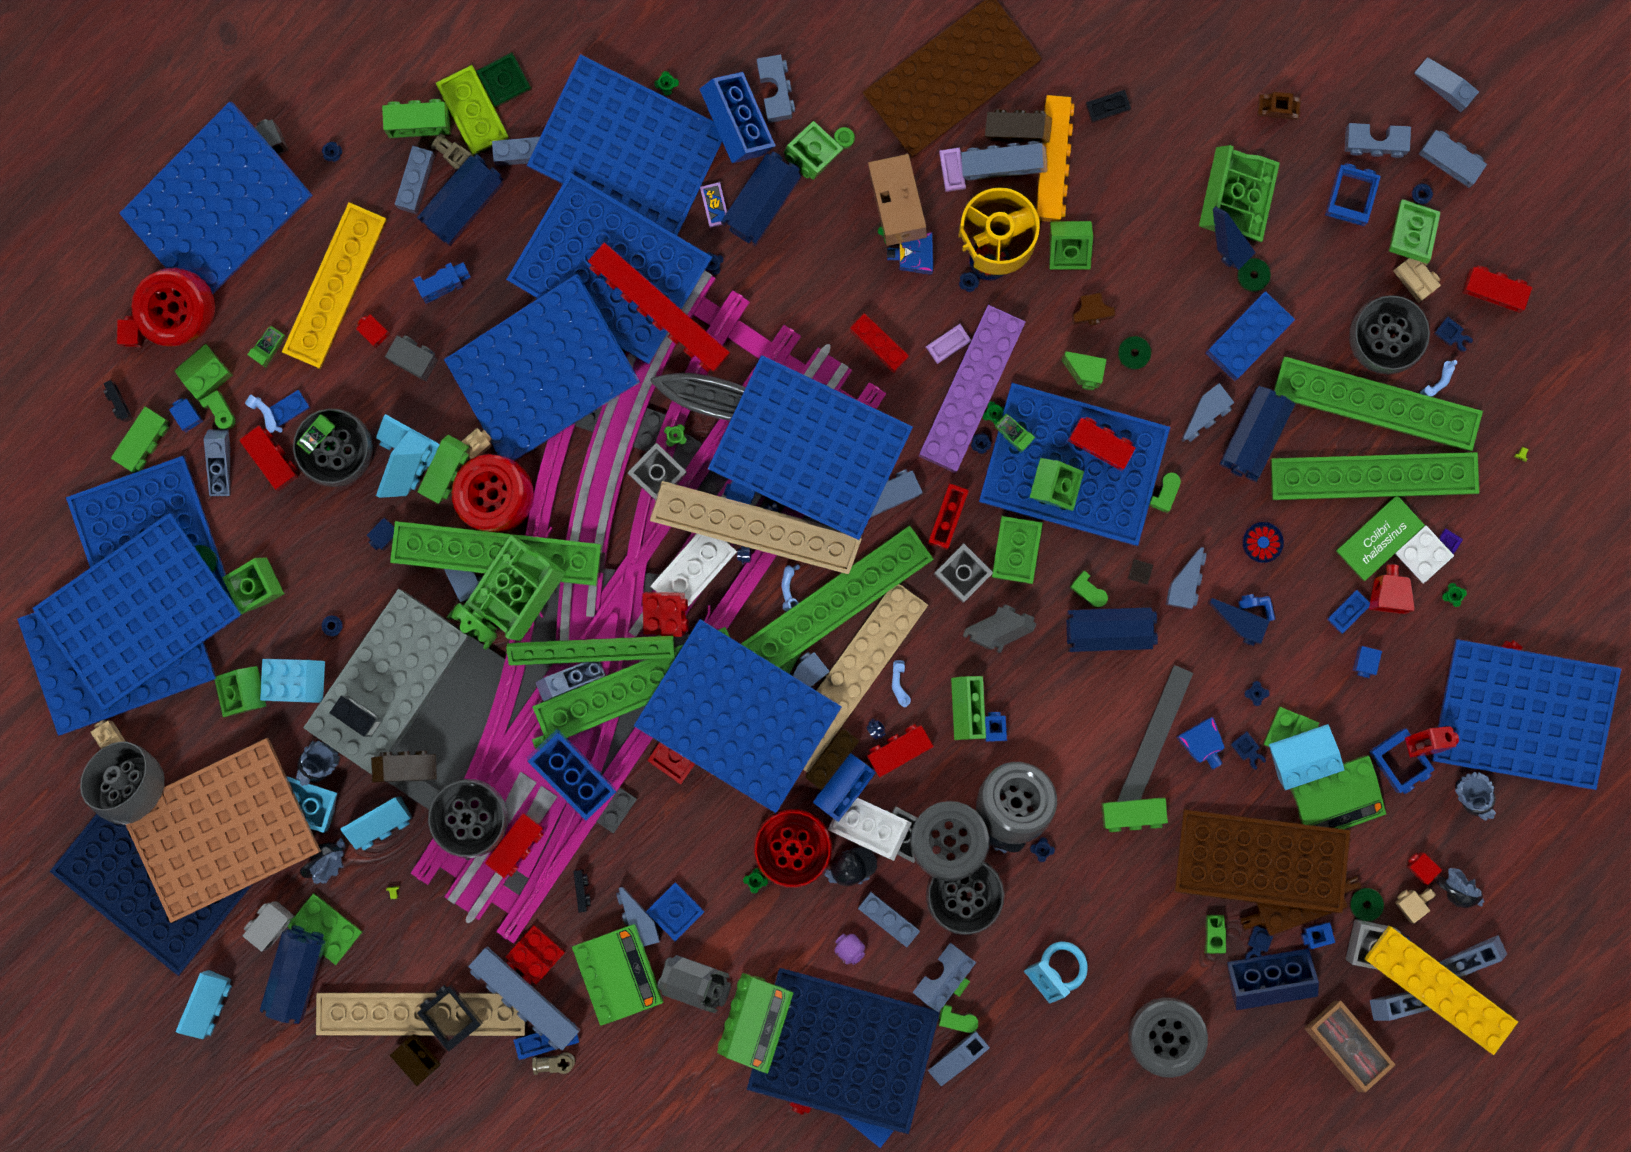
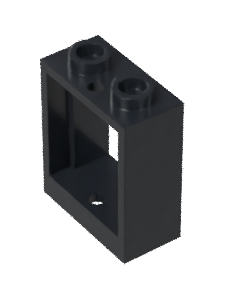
M443 985L435 992L437 997L432 1001L428 998L419 1005L421 1010L417 1014L449 1052L481 1026L483 1022L453 985L449 987ZM449 993L472 1020L469 1025L450 1040L427 1013L429 1009Z

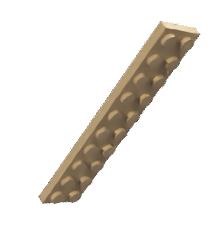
M664 481L661 482L650 516V521L845 574L850 573L862 540V536L860 540H857L830 526Z
M900 584L885 594L816 690L842 706L804 767L803 770L807 773L812 769L928 606V604Z
M317 993L316 1035L415 1034L435 1036L417 1012L421 1010L420 1004L428 998L432 1001L437 995L435 993ZM450 993L427 1011L446 1036H455L472 1022ZM459 993L483 1022L469 1036H525L526 1022L517 1015L518 1011L513 1006L509 1008L501 1001L503 997L498 993Z

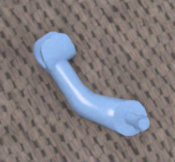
M1446 361L1443 365L1440 381L1432 388L1428 385L1420 391V394L1432 397L1446 387L1455 370L1454 365L1457 364V361Z
M250 394L245 404L252 409L258 407L264 415L266 429L270 433L274 432V430L281 433L283 429L276 426L271 409L261 401V398Z
M796 564L794 567L787 565L784 568L781 588L785 599L783 610L786 612L799 604L796 599L792 598L790 592V582L794 576V571L800 568L799 564Z
M895 660L893 663L892 690L899 704L907 707L911 699L900 685V672H905V662Z

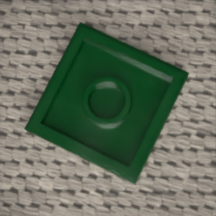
M512 52L476 71L495 108L532 90Z

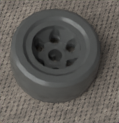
M1382 296L1369 301L1354 316L1349 330L1350 348L1354 357L1366 369L1387 375L1400 373L1410 369L1424 355L1429 344V323L1423 311L1411 300L1399 296ZM1382 317H1387L1389 319V323L1384 324L1382 322ZM1397 321H1399L1403 325L1402 328L1400 325L1397 324ZM1372 327L1378 329L1377 335L1371 333ZM1387 330H1393L1395 332V336L1393 338H1390V334L1387 333ZM1402 335H1406V343L1402 342ZM1376 342L1382 343L1383 347L1381 350L1376 349ZM1391 346L1397 347V353L1390 351Z
M329 408L319 410L302 421L294 437L293 452L299 469L307 478L323 486L340 487L356 481L365 473L372 460L373 443L366 425L358 417L341 409ZM322 414L335 427L332 429L331 436L325 437L322 440L320 448H314L308 454L296 443L316 418ZM346 432L347 438L341 440L339 438L340 433ZM335 442V450L328 451V444ZM351 447V454L346 455L344 449ZM321 455L326 456V461L324 463L319 462V457ZM336 458L341 459L340 466L334 465V460Z
M116 742L102 748L89 760L81 777L80 790L85 803L98 816L114 824L125 825L142 819L155 807L162 795L165 777L159 762L145 749L130 742ZM131 788V792L129 794H126L128 789Z
M1009 762L995 768L984 779L976 799V811L983 818L989 834L995 839L1008 844L1027 843L1039 837L1050 825L1057 807V793L1050 778L1041 769L1025 762ZM1010 786L1016 787L1017 792L1010 791ZM1028 792L1031 798H1025L1024 793ZM1000 794L1005 797V800L1001 801ZM1027 807L1033 808L1034 812H1027Z
M477 779L454 781L443 787L431 802L428 812L430 833L439 847L450 855L460 858L483 856L491 852L501 842L508 827L506 803L500 793L486 782ZM473 800L479 802V806L476 809L471 807ZM458 801H461L463 803V808L461 810H458L455 807V804ZM465 813L466 815L470 813L472 816L470 818L471 823L468 825L467 822L464 823L462 820ZM482 813L487 814L488 819L486 821L480 820ZM452 815L456 817L454 824H450L449 817ZM475 827H479L481 830V834L478 836L473 834ZM459 829L465 830L463 837L458 836L457 831Z
M956 801L939 802L928 807L915 821L910 835L911 851L916 863L931 877L942 881H956L972 875L981 867L989 851L990 837L983 818L970 806ZM948 821L953 824V828L950 830L944 826ZM962 828L967 830V835L964 837L959 835V830ZM934 830L940 832V836L938 838L932 837L931 833ZM946 837H951L952 840L956 841V844H953V847H948L947 844H944V840L947 841ZM962 844H966L968 846L967 852L960 851V846ZM934 846L941 848L939 854L933 853L932 849ZM948 853L955 855L954 861L947 860Z
M985 861L976 872L968 876L969 880L966 884H962L960 880L942 881L930 876L926 887L927 907L932 918L947 931L961 935L976 934L990 927L1001 914L1005 896L1003 883L996 870ZM976 883L982 884L983 887L980 891L974 889ZM950 884L955 885V891L952 893L947 890V886ZM962 891L971 892L969 901L960 899V896H963L961 894ZM978 898L983 900V904L980 907L975 905V901ZM950 900L956 901L955 908L948 906ZM964 907L970 908L969 915L962 913Z
M1162 997L1144 1004L1135 1013L1128 1029V1043L1133 1057L1143 1069L1153 1075L1174 1078L1187 1074L1200 1064L1208 1046V1033L1205 1022L1193 1006L1176 998ZM1165 1019L1166 1024L1159 1026L1158 1021ZM1175 1021L1181 1022L1179 1029L1173 1027ZM1150 1031L1156 1032L1155 1038H1149ZM1169 1031L1168 1033L1171 1034V1038H1167V1041L1164 1042L1162 1034ZM1181 1036H1186V1043L1181 1044L1179 1042V1038ZM1156 1045L1162 1047L1160 1053L1154 1052V1047ZM1171 1048L1177 1049L1175 1056L1169 1054Z

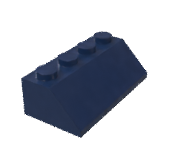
M1309 948L1227 962L1231 993L1236 1010L1318 997L1319 981Z

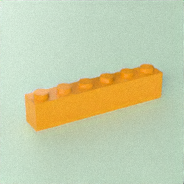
M1047 95L1044 111L1052 118L1050 142L1042 143L1046 147L1047 172L1039 173L1036 212L1040 221L1050 222L1060 221L1061 217H1065L1066 205H1062L1063 197L1067 196L1068 185L1064 184L1065 176L1068 177L1069 164H1066V156H1070L1071 144L1067 143L1068 136H1072L1073 124H1069L1070 116L1074 115V104L1071 103V97Z

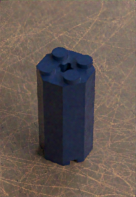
M772 152L771 155L768 153L765 155L721 221L724 227L727 224L731 226L729 231L743 241L750 243L752 240V245L755 247L801 180L800 169L792 163L788 165L783 162V158L775 152Z
M477 154L474 157L469 156L417 217L422 224H426L427 228L444 243L446 242L448 246L455 242L504 185L501 174L494 168L489 170L485 161Z
M1261 386L1256 387L1219 465L1226 469H1231L1230 473L1238 477L1245 475L1250 481L1257 482L1295 403L1283 395L1281 397L1276 395V392Z
M1152 608L1067 611V615H1071V618L1066 620L1067 644H1072V648H1068V652L1151 650L1153 645L1158 644L1157 632H1154V624H1157L1156 611L1152 612Z
M296 925L282 932L260 1007V1012L266 1011L265 1016L283 1023H289L290 1019H295L294 1023L296 1024L303 1021L326 941L323 940V934L319 932L309 933L304 931L303 927Z

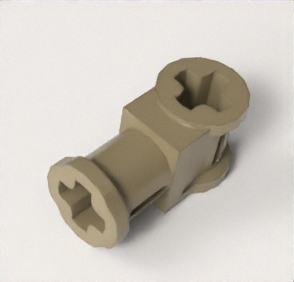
M443 133L438 135L431 145V148L437 149L442 153L444 159L456 170L462 166L470 155L473 156L462 146L448 141Z
M569 1052L545 1058H537V1056L532 1058L534 1075H538L540 1072L566 1074L575 1065V1058ZM563 1059L569 1062L567 1067H564V1064H560Z

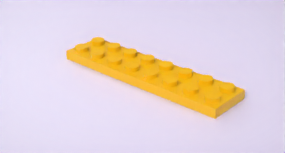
M348 202L282 353L321 369L387 222L386 218Z
M1391 926L1386 928L1364 958L1493 1055H1495L1518 1023L1517 1020Z

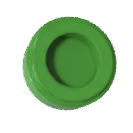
M842 127L835 132L834 140L843 149L850 148L854 143L855 136L851 129Z

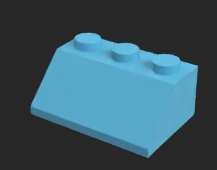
M385 414L376 436L381 441L379 445L389 451L391 448L395 449L409 430L431 441L429 447L431 454L427 461L423 463L426 466V470L430 466L440 444Z
M410 430L391 452L376 494L377 497L407 496L411 490H416L420 483L418 477L422 475L426 467L423 463L427 461L431 454V451H429L431 441Z
M1328 724L1269 744L1278 780L1285 790L1344 771L1339 749Z
M286 776L309 827L323 833L327 832L335 812L337 793L312 784L302 786L300 780Z
M400 796L389 800L342 827L341 831L356 850L362 848L364 851L373 846L372 841L377 838L383 840L392 835L391 830L396 827L401 830L410 824L409 820L413 817Z
M210 970L200 973L176 1032L199 1039H205L208 1035L211 1036L216 1024H213L215 1017L220 1016L224 1007L221 1004L224 996L228 997L232 986L229 985L231 979Z

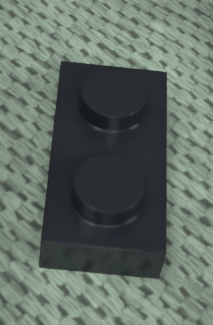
M1125 90L1085 103L1091 123L1131 110Z
M109 380L103 383L106 388L103 390L108 401L112 400L114 405L112 410L116 418L124 422L132 420L133 417L116 382Z
M583 869L575 870L573 873L578 913L587 912L588 907L591 906L590 894H586L585 886H589L587 873L584 874Z

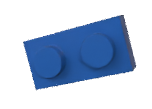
M297 390L271 406L270 409L276 426L281 427L310 409V406L300 390Z
M1355 590L1327 620L1343 634L1369 608L1370 602L1358 590Z

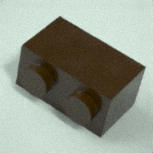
M415 1034L411 1035L389 1055L416 1086L421 1084L441 1066L439 1061Z

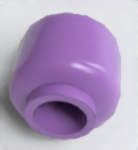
M843 934L835 941L837 944L835 953L845 964L852 963L855 965L865 956V945L855 934L847 936Z

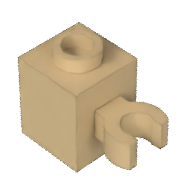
M478 428L461 441L470 446L467 452L470 454V459L484 454L492 447V444L489 442L492 438L485 430L481 432Z
M102 720L94 725L95 729L91 731L92 736L101 749L112 743L126 742L113 721L106 722Z
M1427 888L1420 895L1413 890H1405L1397 896L1398 900L1395 904L1409 922L1415 923L1430 912L1425 903L1436 896L1431 888Z

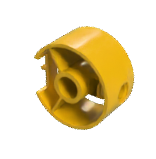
M992 188L977 194L967 204L961 218L958 237L963 239L965 245H963L962 250L969 251L974 261V268L992 275L1008 274L1021 268L1030 259L1038 239L1040 219L1033 204L1021 193L1008 188ZM989 203H1004L1017 208L1019 211L1010 214L996 212L988 217L978 211L977 208ZM966 219L984 230L983 233L973 238L978 248L987 245L990 249L996 250L995 260L976 254L964 231ZM1001 228L1006 234L999 236L994 234L991 229ZM1028 228H1032L1033 242L1022 255L1014 259L999 261L1000 250H1004L1009 246L1012 237L1025 232Z

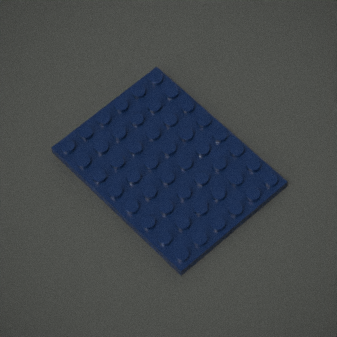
M131 788L128 789L126 794H129L131 792ZM97 814L50 870V873L177 976L182 974L253 886L252 884L170 923L126 825L114 824Z
M779 968L775 985L793 992V996L769 1072L767 1074L752 1068L746 1090L909 1134L940 1011L937 1012L929 1008Z

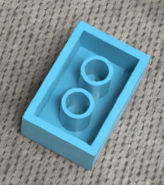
M262 659L260 700L321 703L324 692L325 661Z

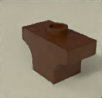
M1282 92L1260 94L1257 116L1298 120L1301 98L1294 97L1292 93Z
M1101 293L1081 296L1079 298L1080 310L1073 314L1072 322L1073 325L1088 323L1089 326L1101 323V320L1114 318L1115 310L1114 307H1108L1104 304Z

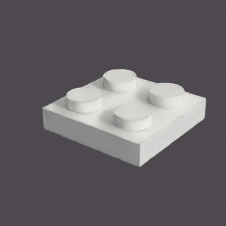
M1426 525L1395 553L1422 584L1454 557L1449 549Z

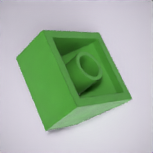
M1050 221L1049 269H1091L1093 244L1091 221Z
M207 344L174 370L197 400L210 395L233 376Z
M1067 351L1064 353L1061 361L1076 383L1083 385L1082 389L1094 391L1095 388H1099L1102 384L1107 359Z
M1040 458L1030 498L1041 503L1073 511L1084 471L1060 461Z
M254 558L222 577L241 614L269 604L284 595L267 558Z
M257 666L238 669L216 676L215 684L223 717L266 707V702L260 700L261 676Z

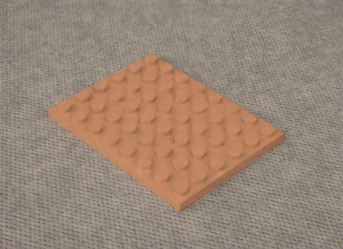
M269 738L164 787L159 801L146 816L134 823L125 824L170 923L321 852Z

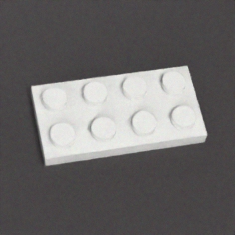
M696 534L651 587L656 592L685 593V599L688 600L689 607L737 551L726 541Z
M857 798L839 822L833 818L828 830L894 861L911 826V822Z

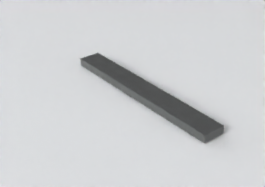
M1173 665L1117 802L1141 800L1192 678V672Z

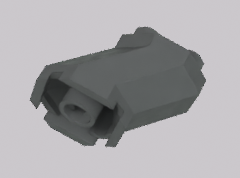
M1004 604L1002 608H997L995 615L966 628L962 637L967 638L969 635L971 636L970 641L990 650L996 647V652L1001 653L1004 645L1034 631L1036 623L1033 621L1035 618L1025 613L1022 615L1016 614V609Z
M678 955L674 958L669 957L665 961L662 976L657 984L658 989L662 991V995L712 1013L718 1011L715 1009L716 1007H722L726 1003L731 989V984L727 982V978H729L728 973Z

